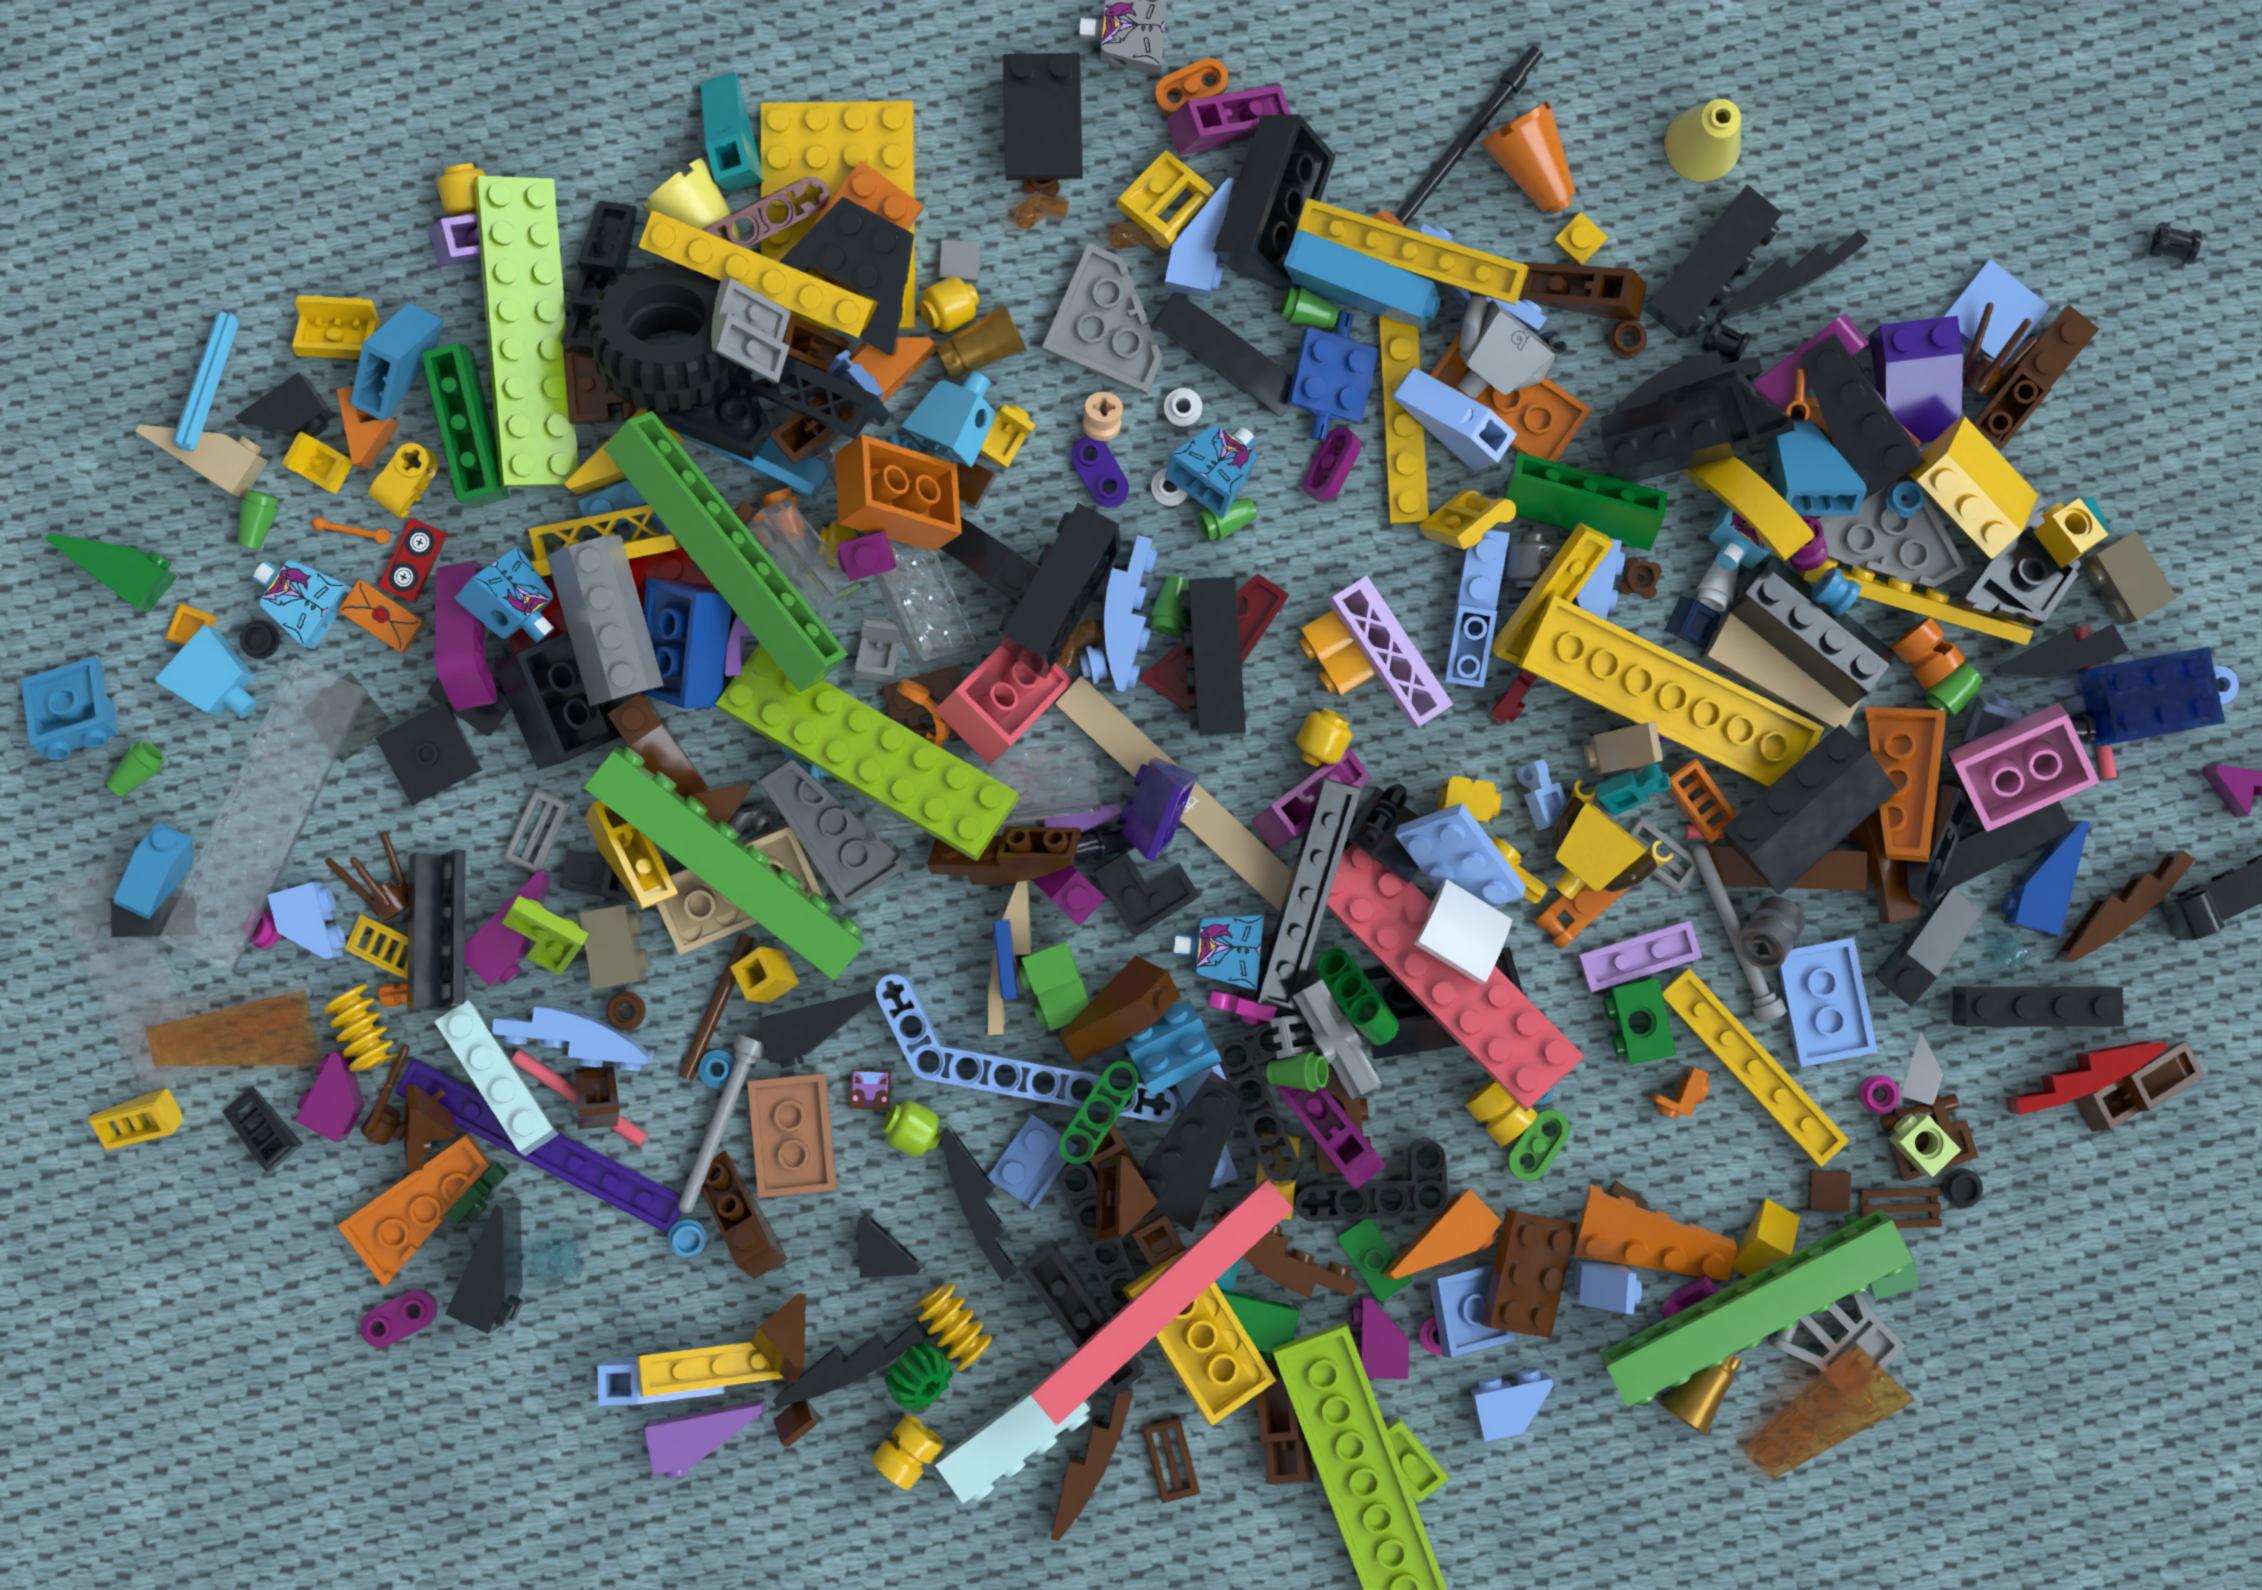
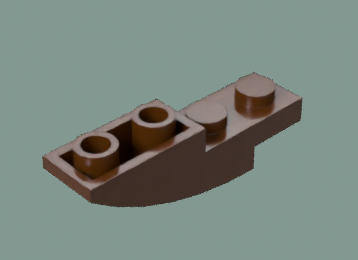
M2065 306L2043 334L2037 338L2038 342L2009 372L2000 386L1993 392L1972 424L1995 448L2001 451L2052 390V385L2100 328L2072 306Z
M1005 826L1003 836H994L977 861L935 838L927 866L931 874L968 875L972 885H994L1027 881L1052 874L1073 864L1081 830L1076 827Z
M1224 1206L1223 1212L1214 1209L1212 1214L1213 1222L1219 1221L1232 1208ZM1275 1225L1242 1256L1253 1267L1270 1279L1308 1298L1312 1295L1315 1283L1353 1297L1358 1283L1355 1277L1350 1276L1352 1269L1333 1261H1329L1328 1267L1313 1262L1315 1257L1313 1254L1298 1248H1292L1291 1254L1285 1252L1289 1239L1286 1235L1281 1234L1283 1227L1280 1225Z

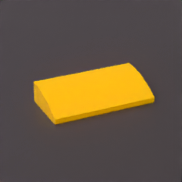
M1183 1252L1168 1259L1122 1288L1128 1300L1131 1301ZM1215 1281L1153 1337V1340L1204 1422L1211 1426L1276 1382L1272 1372Z

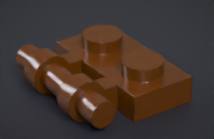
M563 348L571 424L582 425L611 422L610 406H621L622 420H629L637 412L632 400L627 403L617 397L614 391H608V388L601 381V375L597 373L594 356L566 352Z
M957 665L907 679L927 688L930 691L929 697L938 706L962 683ZM900 681L882 686L892 720L897 723L908 720L910 730L923 738L926 737L928 732L936 736V724L922 727L920 721L921 716L931 713L923 705L912 701L897 691ZM949 726V740L960 737Z
M1954 1093L1944 1097H1940L1937 1094L1933 1105L1923 1103L1911 1108H1907L1905 1105L1895 1108L1892 1114L1880 1117L1879 1119L1884 1132L1894 1130L1896 1123L1909 1113L1914 1115L1918 1112L1932 1117L1933 1121L1961 1149L1942 1169L1979 1158L1967 1120L1960 1119L1950 1122L1947 1112L1960 1108L1958 1098ZM1925 1131L1919 1133L1915 1138V1147L1918 1152H1921L1929 1144V1137ZM1892 1142L1888 1143L1901 1181L1906 1182L1924 1176Z

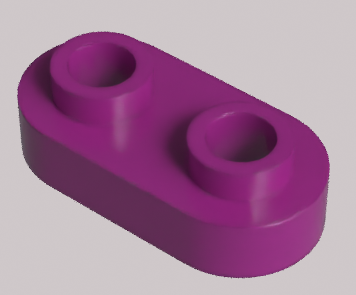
M1338 427L1326 436L1325 442H1322L1303 480L1304 491L1316 501L1327 502L1339 493L1360 453L1361 441L1357 435L1346 427Z
M411 1290L368 1312L361 1322V1335L373 1347H386L431 1324L437 1315V1302L433 1295L425 1290ZM411 1304H416L420 1307L421 1313L419 1317L411 1315L409 1311ZM376 1321H380L385 1325V1333L383 1335L375 1331Z

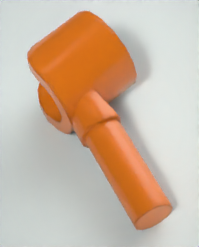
M1797 368L1793 402L1787 407L1786 413L1791 417V409L1797 406L1801 407L1805 411L1803 422L1805 423L1810 415V407L1805 403L1807 371L1806 368Z

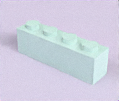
M469 1000L434 1021L521 1154L527 1156L559 1135L500 1043L492 1034V1031L476 1007Z
M1032 1388L940 1456L935 1466L962 1504L971 1498L977 1502L994 1489L992 1482L1004 1474L1008 1479L1019 1472L1026 1465L1023 1459L1036 1451L1038 1455H1041L1057 1442L1055 1436L1065 1428H1068L1071 1432L1086 1422L1089 1418L1086 1413L1091 1409V1403L1088 1398L1057 1426L1029 1394L1034 1389Z

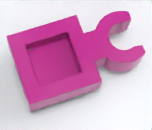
M1217 989L1211 990L1208 1002L1210 1007L1229 1010L1242 1015L1240 1021L1255 1026H1261L1264 1024V1021L1270 1022L1271 1019H1274L1277 1007L1257 1004L1254 998L1235 995Z

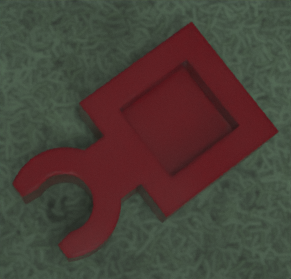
M1522 669L1488 714L1487 718L1498 726L1504 724L1506 720L1513 723L1526 706L1521 700L1537 679V676Z

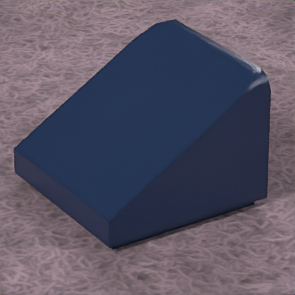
M1680 596L1664 631L1706 650L1722 615L1697 599Z

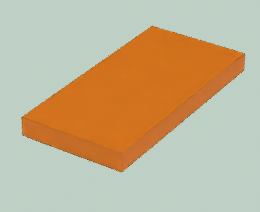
M1460 331L1429 376L1468 396L1458 386L1460 381L1471 370L1459 354ZM1546 377L1539 384L1519 391H1512L1507 395H1503L1489 384L1475 399L1478 403L1491 409L1517 433L1509 445L1511 449L1553 462L1558 460L1593 410Z

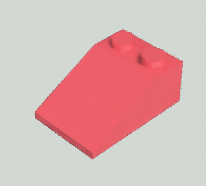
M1001 644L934 711L990 766L1034 723L1073 680L1056 662L1045 679L1036 674Z

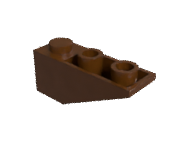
M725 1150L715 1156L701 1190L736 1266L753 1279H756L786 1261L787 1257L774 1230L727 1151Z

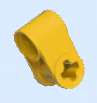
M416 443L402 445L397 449L385 469L373 481L368 496L398 518H406L411 513L408 509L415 500L419 502L421 494L436 475L439 468L437 456L433 451ZM414 456L418 457V460L422 463L418 469L411 462Z

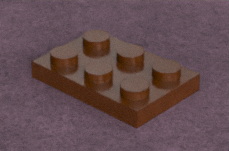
M1506 1209L1481 1325L1492 1329L1551 1338L1577 1223Z

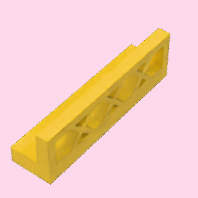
M649 504L528 529L536 560L530 563L539 576L552 574L542 534L553 532L565 540L566 543L563 546L565 548L580 543L576 537L583 526H591L600 532L601 536L616 535L612 532L614 526L619 519L626 518L638 526L632 539H622L628 559L676 550L682 547V545L671 532L660 533L648 525L655 513ZM646 513L643 520L635 516ZM610 521L607 527L600 524L601 522ZM574 528L570 535L563 531ZM643 531L650 534V536L640 537Z

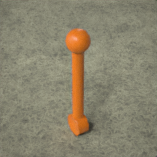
M317 516L311 521V526L316 531L328 529L372 538L379 544H387L391 539L390 533L385 529L371 531L327 522L321 516Z

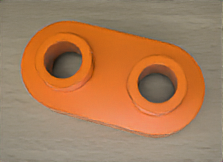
M1205 58L1163 77L1159 81L1155 91L1156 104L1164 114L1171 116L1187 100L1222 95L1227 89L1228 71L1223 63L1213 58ZM1205 76H1213L1216 80L1215 85L1211 87L1203 85L1202 79ZM1172 91H1176L1181 94L1182 98L1179 102L1173 103L1168 100L1167 95Z

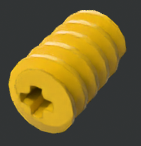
M368 984L355 987L332 998L331 1002L323 1009L326 1015H338L329 1024L332 1029L344 1028L336 1037L337 1043H350L343 1050L342 1054L343 1057H357L348 1067L352 1072L371 1069L399 1055H386L385 1051L394 1042L393 1040L379 1039L388 1029L387 1026L373 1025V1022L381 1016L380 1011L367 1012L366 1010L375 1001L374 997L361 998L360 996L369 987Z
M950 1282L930 1291L910 1309L923 1306L924 1310L918 1320L920 1322L929 1319L933 1320L927 1333L931 1335L941 1331L943 1335L936 1345L938 1348L951 1345L952 1348L946 1355L947 1360L957 1357L961 1359L955 1368V1371L958 1373L987 1351V1346L991 1342L992 1336L990 1333L978 1335L983 1327V1323L980 1320L968 1323L974 1311L970 1307L959 1310L965 1298L962 1295L950 1298L956 1287L953 1282Z

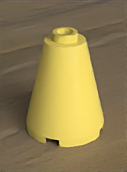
M1717 99L1680 113L1669 125L1664 140L1666 155L1671 167L1683 178L1695 182L1712 181L1726 175L1736 164L1741 150V114L1738 107L1729 100Z
M699 158L689 164L692 168L691 171L687 174L679 171L647 198L649 201L643 203L642 206L648 214L655 210L699 229L731 214L708 165L702 158ZM734 221L732 233L736 239L743 241L744 239ZM723 226L719 227L717 230L722 234L720 238L727 240Z

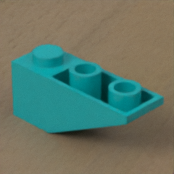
M732 72L700 83L705 146L715 182L731 193L765 181L738 74Z

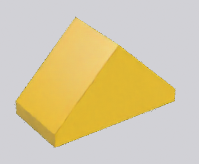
M1765 1198L1737 1248L1732 1268L1748 1277L1791 1255L1800 1217Z

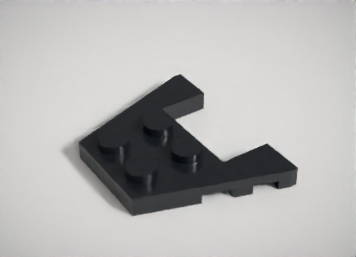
M842 197L779 262L805 273H808L810 267H813L877 301L878 305L861 340L891 356H895L898 347L897 336L899 323L902 320V303L905 284H907L914 234Z

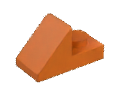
M354 387L337 389L352 464L361 470L370 469L400 423L391 417L385 422L380 419L368 421L367 419L373 418L372 415L350 405Z

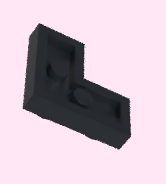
M1126 850L1093 870L1134 938L1200 897L1179 862L1148 882H1145Z

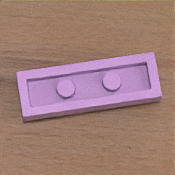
M1687 920L1578 954L1577 957L1588 992H1594L1702 958V954L1691 920Z

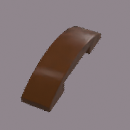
M1105 1113L1094 1119V1121L1103 1122L1109 1118V1114ZM1113 1123L1089 1159L1092 1166L1098 1172L1099 1162L1122 1155L1128 1157L1139 1172L1140 1166ZM1075 1134L1084 1152H1086L1089 1148L1087 1139L1083 1135ZM1155 1207L1131 1229L1135 1241L1151 1268L1156 1267L1186 1249L1169 1217Z

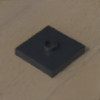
M443 702L375 737L412 806L483 770L448 702Z

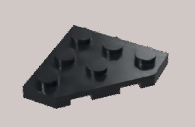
M729 382V387L719 396L713 394L712 400L702 406L696 403L691 405L689 410L679 411V408H669V412H657L655 407L647 409V413L653 411L665 427L750 461L755 459L771 435L770 422L766 413L762 410L759 396L736 386L734 382Z

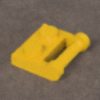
M1165 150L1118 198L1116 207L1149 232L1160 247L1169 249L1176 241V235L1206 205L1216 191L1209 183ZM1185 188L1188 189L1193 196L1167 223L1158 218Z
M1464 489L1418 526L1425 538L1464 550L1479 543L1483 538V534L1498 522H1510L1515 517L1516 506L1513 501L1505 498L1493 500L1482 497L1475 490Z

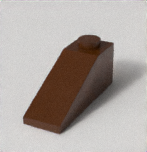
M1524 262V265H1527L1529 270L1518 300L1527 299L1535 304L1602 318L1640 320L1647 283L1634 269Z
M638 693L607 714L630 749L645 760L643 766L654 775L659 771L670 778L677 785L674 791L687 797L692 789L708 786L648 696Z
M1135 956L1058 1038L1072 1062L1079 1064L1155 1024L1181 996L1168 971Z

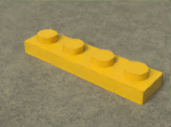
M1579 523L1491 644L1493 653L1518 665L1549 596L1555 595L1571 603L1614 545L1612 540L1607 535Z
M751 1342L636 1357L640 1397L784 1378Z

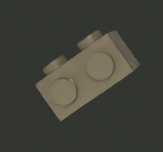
M2137 531L2120 537L2083 559L2087 566V577L2094 586L2100 587L2107 599V610L2122 625L2136 622L2177 598Z
M622 904L579 913L581 929L589 933L584 945L593 990L645 981V972L650 971V963L646 949H640L638 934L643 932V926L639 911H633L632 904Z

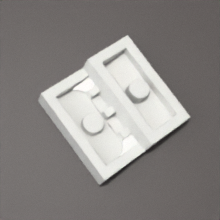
M1445 879L1427 911L1429 916L1414 944L1478 984H1484L1500 955L1513 919L1448 879Z

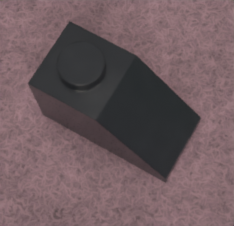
M299 372L235 416L240 424L251 430L296 437L299 432H303L311 437L318 436L329 427L328 421L335 417L311 381Z

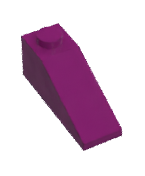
M1281 85L1187 100L1166 119L1178 156L1208 151L1254 135L1261 115L1291 114Z
M1349 747L1338 763L1324 765L1251 820L1273 851L1279 849L1306 828L1321 777L1361 787L1372 778Z
M538 870L465 944V962L489 986H496L501 982L507 985L522 971L519 964L526 957L531 939L502 924V921L519 895L525 899L535 900L543 905L553 876L548 870Z
M1281 1085L1276 1088L1355 1190L1386 1166L1375 1149L1325 1087L1318 1088L1315 1092Z

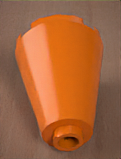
M1547 100L1529 110V113L1517 117L1486 136L1480 142L1483 148L1539 210L1544 212L1549 209L1553 215L1573 203L1570 196L1576 191L1554 113Z

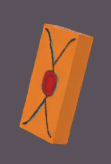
M361 579L357 581L338 609L340 613L403 654H405L426 623Z

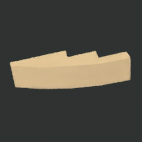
M1029 880L1016 883L1003 916V920L1010 919L1017 988V955L1032 954ZM996 948L993 955L988 993V1035L1005 1033L1004 1000L1000 994Z

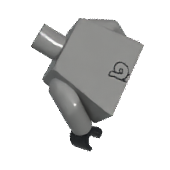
M1468 291L1471 298L1469 299L1463 319L1459 354L1471 370L1458 384L1461 390L1475 400L1489 384L1503 395H1507L1512 391H1519L1541 383L1555 359L1554 355L1563 353L1567 347L1566 343L1558 341L1552 344V340L1557 333L1556 331L1544 332L1537 336L1493 299L1488 303L1486 296Z

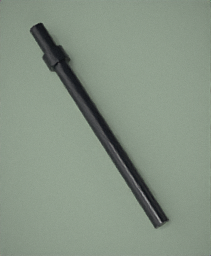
M1532 45L1515 67L1510 66L1500 78L1501 84L1394 215L1404 226L1412 219L1513 92L1517 94L1527 82L1526 76L1543 56V52L1538 47Z

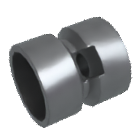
M1777 896L1764 898L1738 936L1737 946L1739 952L1749 963L1761 969L1780 967L1804 931L1806 920L1803 912L1795 903L1786 898Z

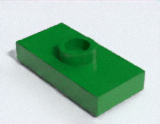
M1361 1219L1336 1236L1380 1303L1412 1282L1409 1275L1398 1279H1386L1381 1274L1396 1259V1256L1371 1219Z

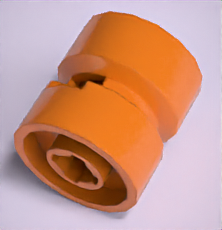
M1927 617L1917 623L1890 646L1891 650L1903 664H1912L1911 674L1924 689H1928L1941 681L1966 659L1952 641L1945 642L1943 640L1945 632L1933 617Z

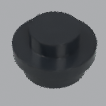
M259 620L247 624L240 635L242 650L248 656L255 659L271 657L277 651L280 644V636L277 629L265 621Z
M1959 1168L1947 1174L1943 1181L1942 1190L1944 1197L1950 1204L1959 1208H1968L1980 1200L1983 1193V1184L1975 1172Z

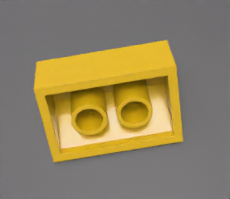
M1962 414L1921 452L1925 462L1907 472V475L1922 488L1925 494L1961 532L1992 560L2022 533L2039 495Z

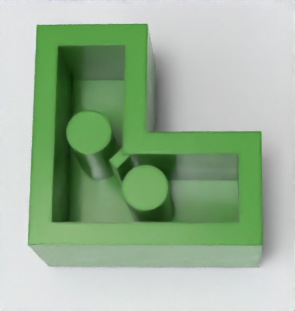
M1068 941L1021 958L1024 966L1017 968L1024 989L1032 988L1034 995L1038 997L1039 1002L1034 1003L1033 1008L1040 1026L1048 1024L1049 1030L1052 1031L1071 1024L1091 1003Z

